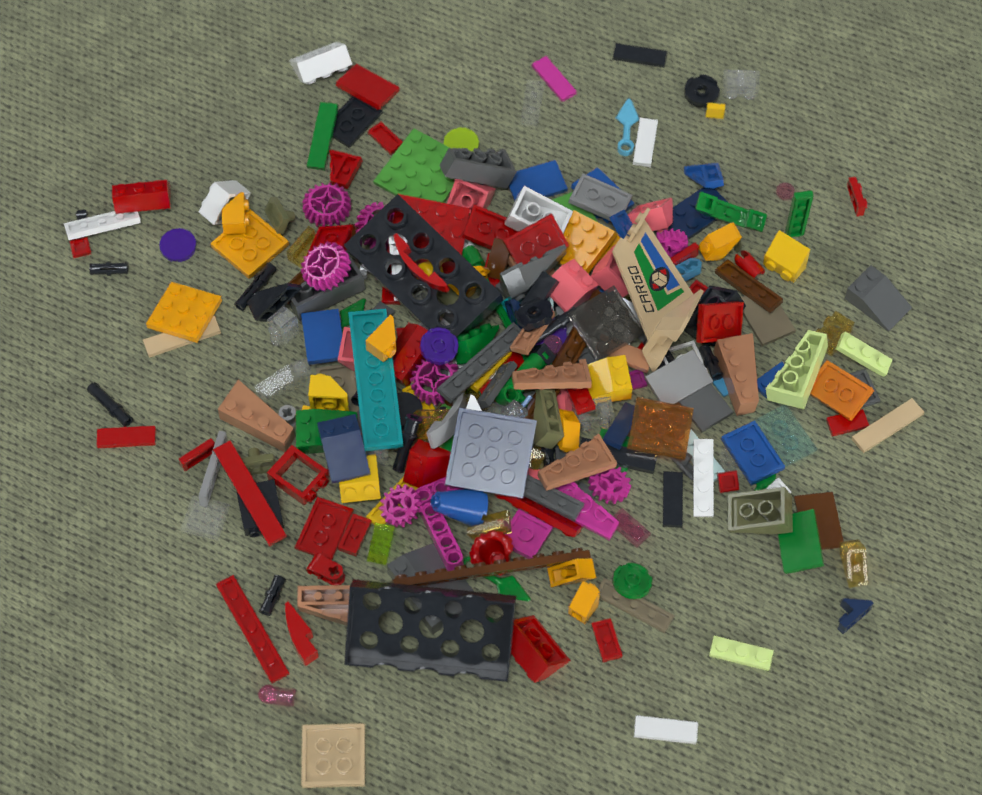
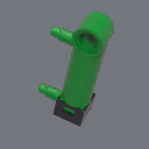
M545 343L536 345L529 352L528 358L516 371L530 368L542 370L545 366L551 365L556 356ZM511 376L496 396L495 401L501 406L518 401L522 404L526 397L522 394L524 390H514Z

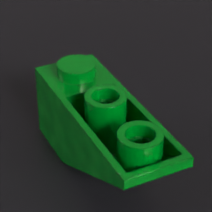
M490 323L480 325V328L470 330L469 334L459 335L457 340L459 346L455 356L457 364L467 363L493 340L499 325L491 326Z

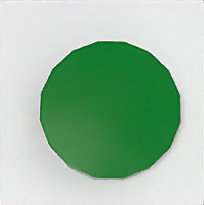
M626 563V565L618 566L614 571L612 583L614 589L625 598L640 599L651 590L653 579L645 567L636 563Z

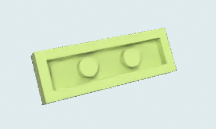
M847 332L841 334L836 346V350L881 376L887 375L893 360Z
M714 636L709 656L769 671L774 650Z

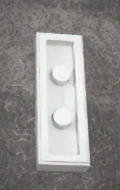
M640 118L633 165L651 167L658 120Z
M636 716L634 737L696 744L698 722Z

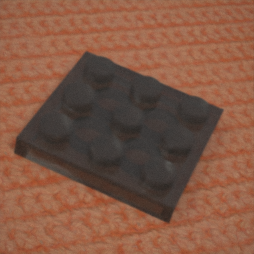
M612 286L567 314L597 361L608 357L645 334L641 324L615 286Z

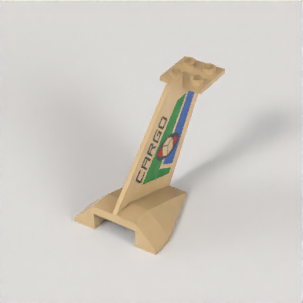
M647 208L644 214L640 212L634 221L637 225L633 223L627 234L630 237L627 235L624 239L620 237L612 253L646 335L647 342L642 352L651 371L654 372L661 364L673 341L676 342L684 331L704 291L700 289L695 294L692 293L645 221L646 216L651 210Z

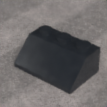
M710 285L701 296L684 332L694 339L697 338L699 304L744 302L737 290ZM707 342L702 344H709L710 346L715 347L716 342Z

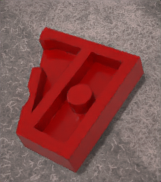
M330 150V182L333 186L337 183L339 187L348 189L363 160L360 156Z

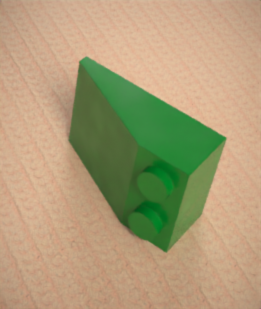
M326 409L296 410L297 449L304 454L324 453L317 423L356 414L358 421V412Z

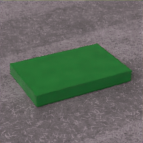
M810 509L793 513V532L778 534L785 574L824 566L815 510Z

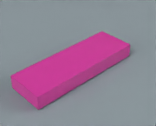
M547 56L532 63V68L561 102L577 94L574 87Z

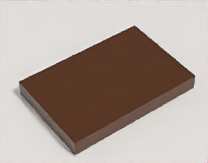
M833 492L794 496L796 513L810 509L815 510L821 549L844 548V540Z

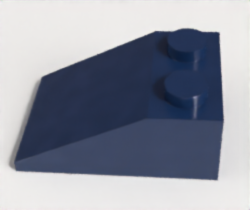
M356 414L318 422L319 438L332 484L370 475Z

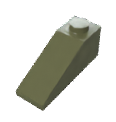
M536 389L533 420H537L534 441L535 445L552 449L564 437L556 393L553 389Z

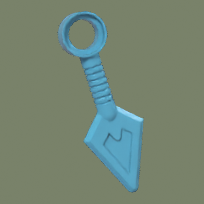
M631 99L626 100L616 116V119L624 125L623 139L619 141L617 148L618 153L622 156H629L633 153L634 143L630 140L631 125L640 120ZM627 145L630 149L625 151L621 147Z

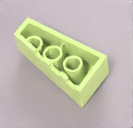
M811 330L807 331L796 346L794 353L785 361L786 364L776 373L772 383H769L766 387L768 401L805 409L828 348L827 334Z

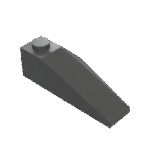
M565 244L545 252L542 258L535 256L525 265L521 262L501 272L500 287L507 299H515L521 303L541 273L544 271L548 274L566 255Z

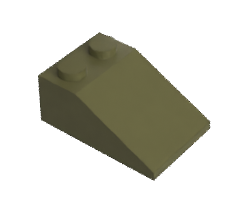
M785 487L728 494V532L772 535L793 532L792 495Z

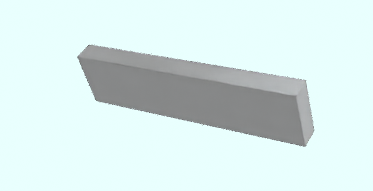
M218 432L214 448L227 442L226 432ZM213 451L198 495L200 506L207 507L221 465Z

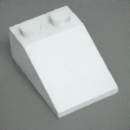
M524 186L518 194L504 224L519 232L552 213L563 233L573 211Z

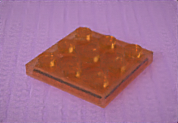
M637 397L627 449L685 460L694 408Z

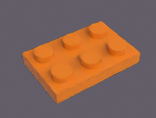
M826 360L819 369L810 396L852 421L874 390L869 385Z

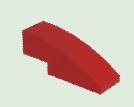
M288 601L285 603V615L289 635L299 658L306 667L319 657L318 651L309 641L313 638L312 630Z

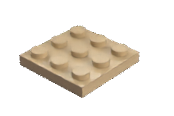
M365 723L302 725V788L365 786Z

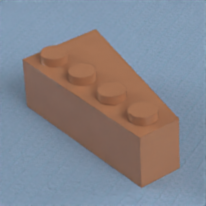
M753 333L718 339L713 353L719 360L718 365L723 372V379L736 416L754 413L759 397Z
M239 380L218 408L221 420L283 452L287 451L295 439L294 428Z

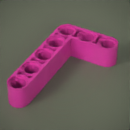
M445 477L418 488L416 492L421 496L419 500L422 502V505L418 506L422 510L419 514L447 571L455 570L454 567L464 565L463 555L444 516L435 512L430 505L431 497L438 491L462 490V488L445 486Z

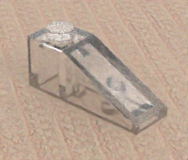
M303 358L281 368L254 386L258 397L265 402L309 385L310 376L313 375L307 359Z

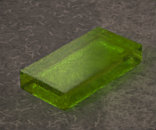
M375 523L367 562L387 565L395 526Z

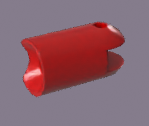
M741 250V256L735 255L736 265L753 278L758 274L765 273V269L748 251Z

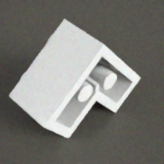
M236 180L214 182L210 186L207 197L201 204L199 213L213 225L222 224V208L240 192H244L245 199L249 198L251 192Z

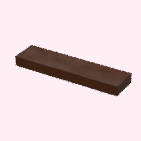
M727 259L715 269L716 275L769 313L783 303L782 297Z

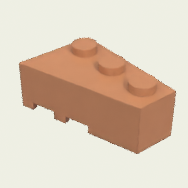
M350 585L298 586V609L301 612L347 626Z

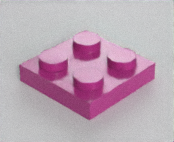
M518 509L503 534L512 538L514 552L530 559L533 558V555L539 553L553 531V527Z

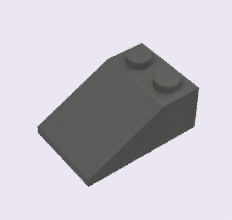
M872 265L847 288L845 299L888 332L912 308L886 275Z

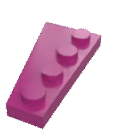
M575 482L555 488L584 503V507L575 523L610 541L619 526L618 520L601 505L599 506L591 496L582 491Z

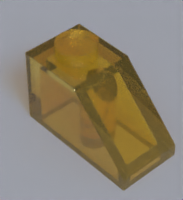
M859 539L839 542L840 557L848 587L868 585L866 547Z

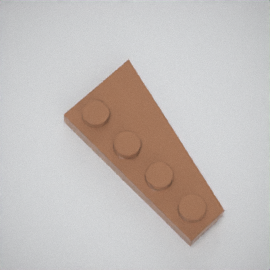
M586 359L579 360V363L572 364L571 361L565 362L563 366L559 367L547 365L542 370L530 368L512 372L514 390L591 388L592 383Z
M597 434L591 441L584 442L575 451L571 450L562 459H557L539 470L537 476L547 491L616 468L617 462L600 434Z

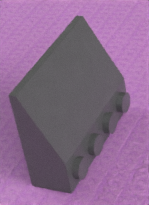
M434 543L405 553L387 564V571L391 579H395V576L407 574V577L415 576L417 572L427 571V574L435 573L434 570L446 568ZM466 579L426 585V587L474 591ZM407 598V601L414 610L421 608L422 604L418 598ZM449 601L445 605L446 610L451 614H458L462 611V606L457 601ZM429 615L422 619V622L432 635L443 628L442 621L436 616Z

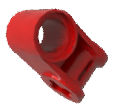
M316 553L306 568L308 574H314L318 577L317 579H321L332 586L342 585L345 581L342 566L328 559L323 554Z

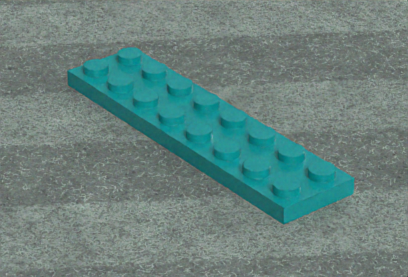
M386 309L348 312L365 451L402 448L403 438L393 358H388L383 363L366 350V339L387 318Z

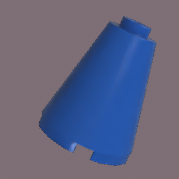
M470 489L438 491L431 497L430 505L435 512L470 527L478 528L484 522V520H481L483 514L486 515L488 511L487 493Z

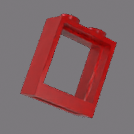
M293 445L287 449L267 472L268 480L274 479L277 487L304 506L307 502L311 503L316 498V492L320 488H325L329 482L328 470ZM297 459L318 473L303 492L281 477Z

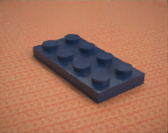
M703 187L673 207V223L668 227V231L670 229L674 231L680 229V232H685L689 240L717 221V219L695 210L700 192L718 197L717 199L725 202L728 201L716 189Z

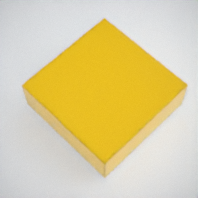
M707 103V118H724L725 104Z

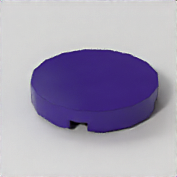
M182 228L167 231L159 242L160 252L163 257L172 262H183L189 259L196 251L194 235Z
M437 327L428 330L422 336L420 351L428 362L443 365L455 358L459 345L456 336L450 333L448 329Z

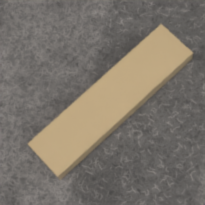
M215 315L200 340L221 334ZM166 333L143 339L149 358L194 343Z
M911 398L852 436V440L865 453L924 415V411Z

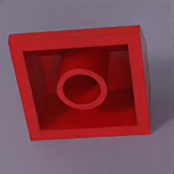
M418 439L410 449L403 482L420 488L445 478L451 452L440 447L433 449L430 447V443Z

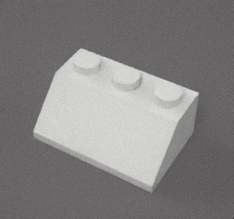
M340 42L329 44L289 60L300 82L306 84L316 82V78L321 76L322 78L329 77L334 71H345L348 69V66L352 65L346 45Z

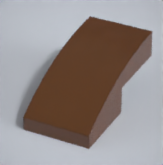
M494 239L486 267L490 270L488 277L500 280V273L507 270L510 256L501 239Z

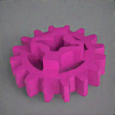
M670 229V231L663 230L662 233H656V238L669 258L688 247L687 235H685L684 231L680 232V229L676 231Z
M621 467L613 468L590 476L588 480L590 484L589 490H594L592 496H599L598 501L605 499L606 504H608L609 500L616 504L617 500L622 502L624 497L627 498L631 488L629 484L631 479L625 478L627 472L621 473Z
M398 484L395 490L390 487L389 494L384 493L386 498L380 500L384 505L379 507V509L383 512L381 517L386 519L385 521L388 524H392L394 527H398V525L405 527L406 522L410 525L412 524V518L418 519L415 514L422 511L418 508V506L422 505V502L419 500L421 496L415 489L410 488L406 484L402 488Z

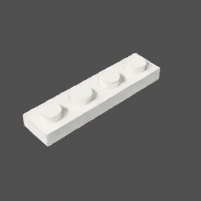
M115 211L64 223L68 240L132 226L141 223L138 211L115 214Z
M694 439V517H713V439Z

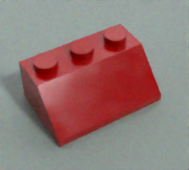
M155 180L112 185V200L115 214L170 208V182L168 180Z
M408 323L397 338L396 352L392 357L395 381L405 387L411 384L410 378L414 377L412 371H417L415 366H421V359L425 360L420 351L422 336L428 330L413 323Z
M534 615L514 620L511 654L515 661L525 670L528 678L533 680L534 683L545 680L571 661Z

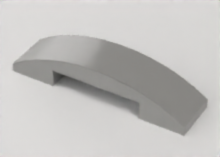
M464 392L453 401V406L442 421H434L426 432L431 448L435 449L454 435L459 408L466 409L467 407Z

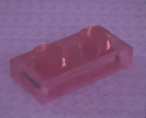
M623 508L613 516L619 521V526L616 530L636 548L651 535L646 528Z

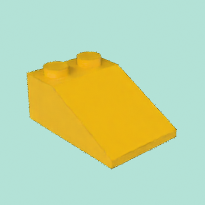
M626 355L606 357L587 364L592 381L591 388H588L595 404L631 399L632 384Z

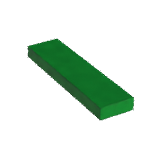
M320 102L307 161V168L323 171L326 169L339 107L336 103Z
M812 190L795 192L793 194L785 234L790 237L804 236L814 197Z

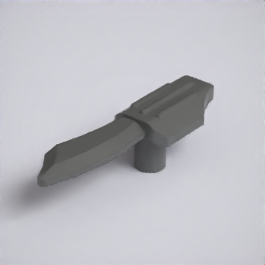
M656 438L659 448L674 461L686 476L694 480V467L689 463L692 455L686 453L680 459L664 442Z

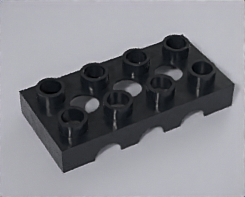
M398 194L344 244L347 252L364 269L369 271L380 285L392 294L427 330L437 327L445 328L455 335L458 340L459 335L469 334L470 330L478 326L504 300L502 294ZM394 212H401L404 214L401 222L393 224L389 222L390 215ZM395 233L404 236L412 251L408 256L414 262L419 259L430 261L433 265V272L446 284L457 287L459 291L458 300L452 305L441 304L437 299L438 290L431 288L426 282L414 278L400 254L392 255L387 252L385 243L390 236ZM421 236L428 237L429 244L425 248L419 249L414 246L417 238ZM372 237L376 239V245L372 249L366 250L362 248V243L366 238ZM447 261L455 263V269L449 274L440 271L441 265ZM391 263H401L402 269L398 274L391 275L387 272L388 266ZM473 286L482 289L481 295L476 299H470L466 296L467 290ZM417 288H426L428 294L424 299L416 300L413 298V293ZM452 313L454 315L453 322L447 326L441 325L439 318L442 314Z
M353 579L349 590L344 665L369 668L377 665H389L397 668L398 671L407 672L429 669L436 671L438 675L446 676L468 673L478 676L479 679L508 682L516 596ZM367 593H376L380 597L381 603L377 606H370L366 603L364 596ZM416 597L420 600L422 606L418 610H411L405 605V599ZM449 601H457L461 604L462 611L458 614H451L446 610L445 605ZM491 605H497L503 610V615L499 618H491L487 615L486 609ZM387 611L396 612L402 618L403 626L395 634L385 633L379 626L380 616ZM433 615L442 621L443 632L436 638H428L421 633L419 624L424 617ZM472 619L482 624L484 635L479 641L468 642L462 638L460 627L465 621ZM368 631L376 634L378 642L373 645L366 644L362 640V634ZM413 636L417 639L419 645L413 649L406 648L402 643V638ZM446 640H453L458 644L459 650L454 653L446 652L442 647V643ZM487 644H494L499 648L500 653L495 657H488L484 654L482 648Z

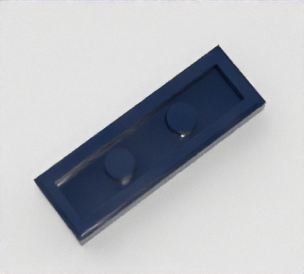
M625 402L603 437L605 444L620 450L641 416L643 409Z

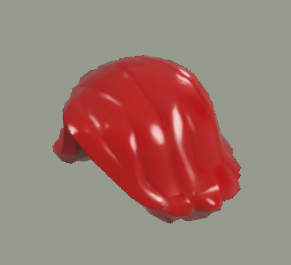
M490 530L487 534L482 533L479 537L475 538L474 544H472L471 551L469 552L470 562L473 565L481 562H486V565L494 564V561L501 559L510 562L511 553L514 548L512 538L504 535L501 531Z

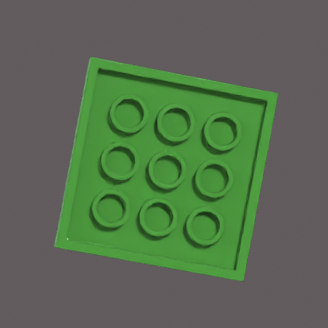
M413 128L373 182L395 196L402 194L445 203L450 196L455 182V178L449 179L445 177L440 167V163L449 147Z

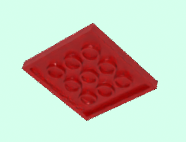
M398 194L462 255L464 245L462 235L468 221L470 208ZM394 212L392 223L401 222L404 214ZM425 236L417 238L414 246L419 249L425 248L429 244V238ZM388 242V247H387V252H388V253H390L389 242ZM419 259L415 261V263L419 265L420 263L426 262L428 260ZM451 261L444 262L441 265L445 274H449L455 269V263Z

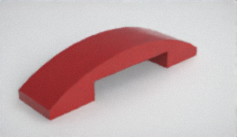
M395 233L393 236L396 248L411 273L420 281L426 282L431 288L448 292L450 290L448 285L435 272L428 276L408 256L412 252L409 245Z

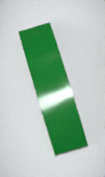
M704 192L699 193L695 210L729 224L734 222L736 226L763 232L767 214L736 206Z

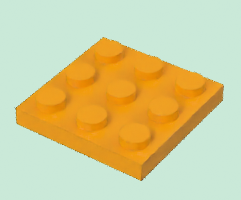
M251 209L246 212V215H249V226H246V233L224 234L223 232L210 243L216 252L249 280L267 262L273 260L289 246V241L276 233L274 228Z
M573 210L563 232L569 247L566 248V255L557 264L562 266L575 259L589 274L616 238L617 233Z
M171 282L146 322V326L152 330L198 343L220 306L222 298L219 295Z

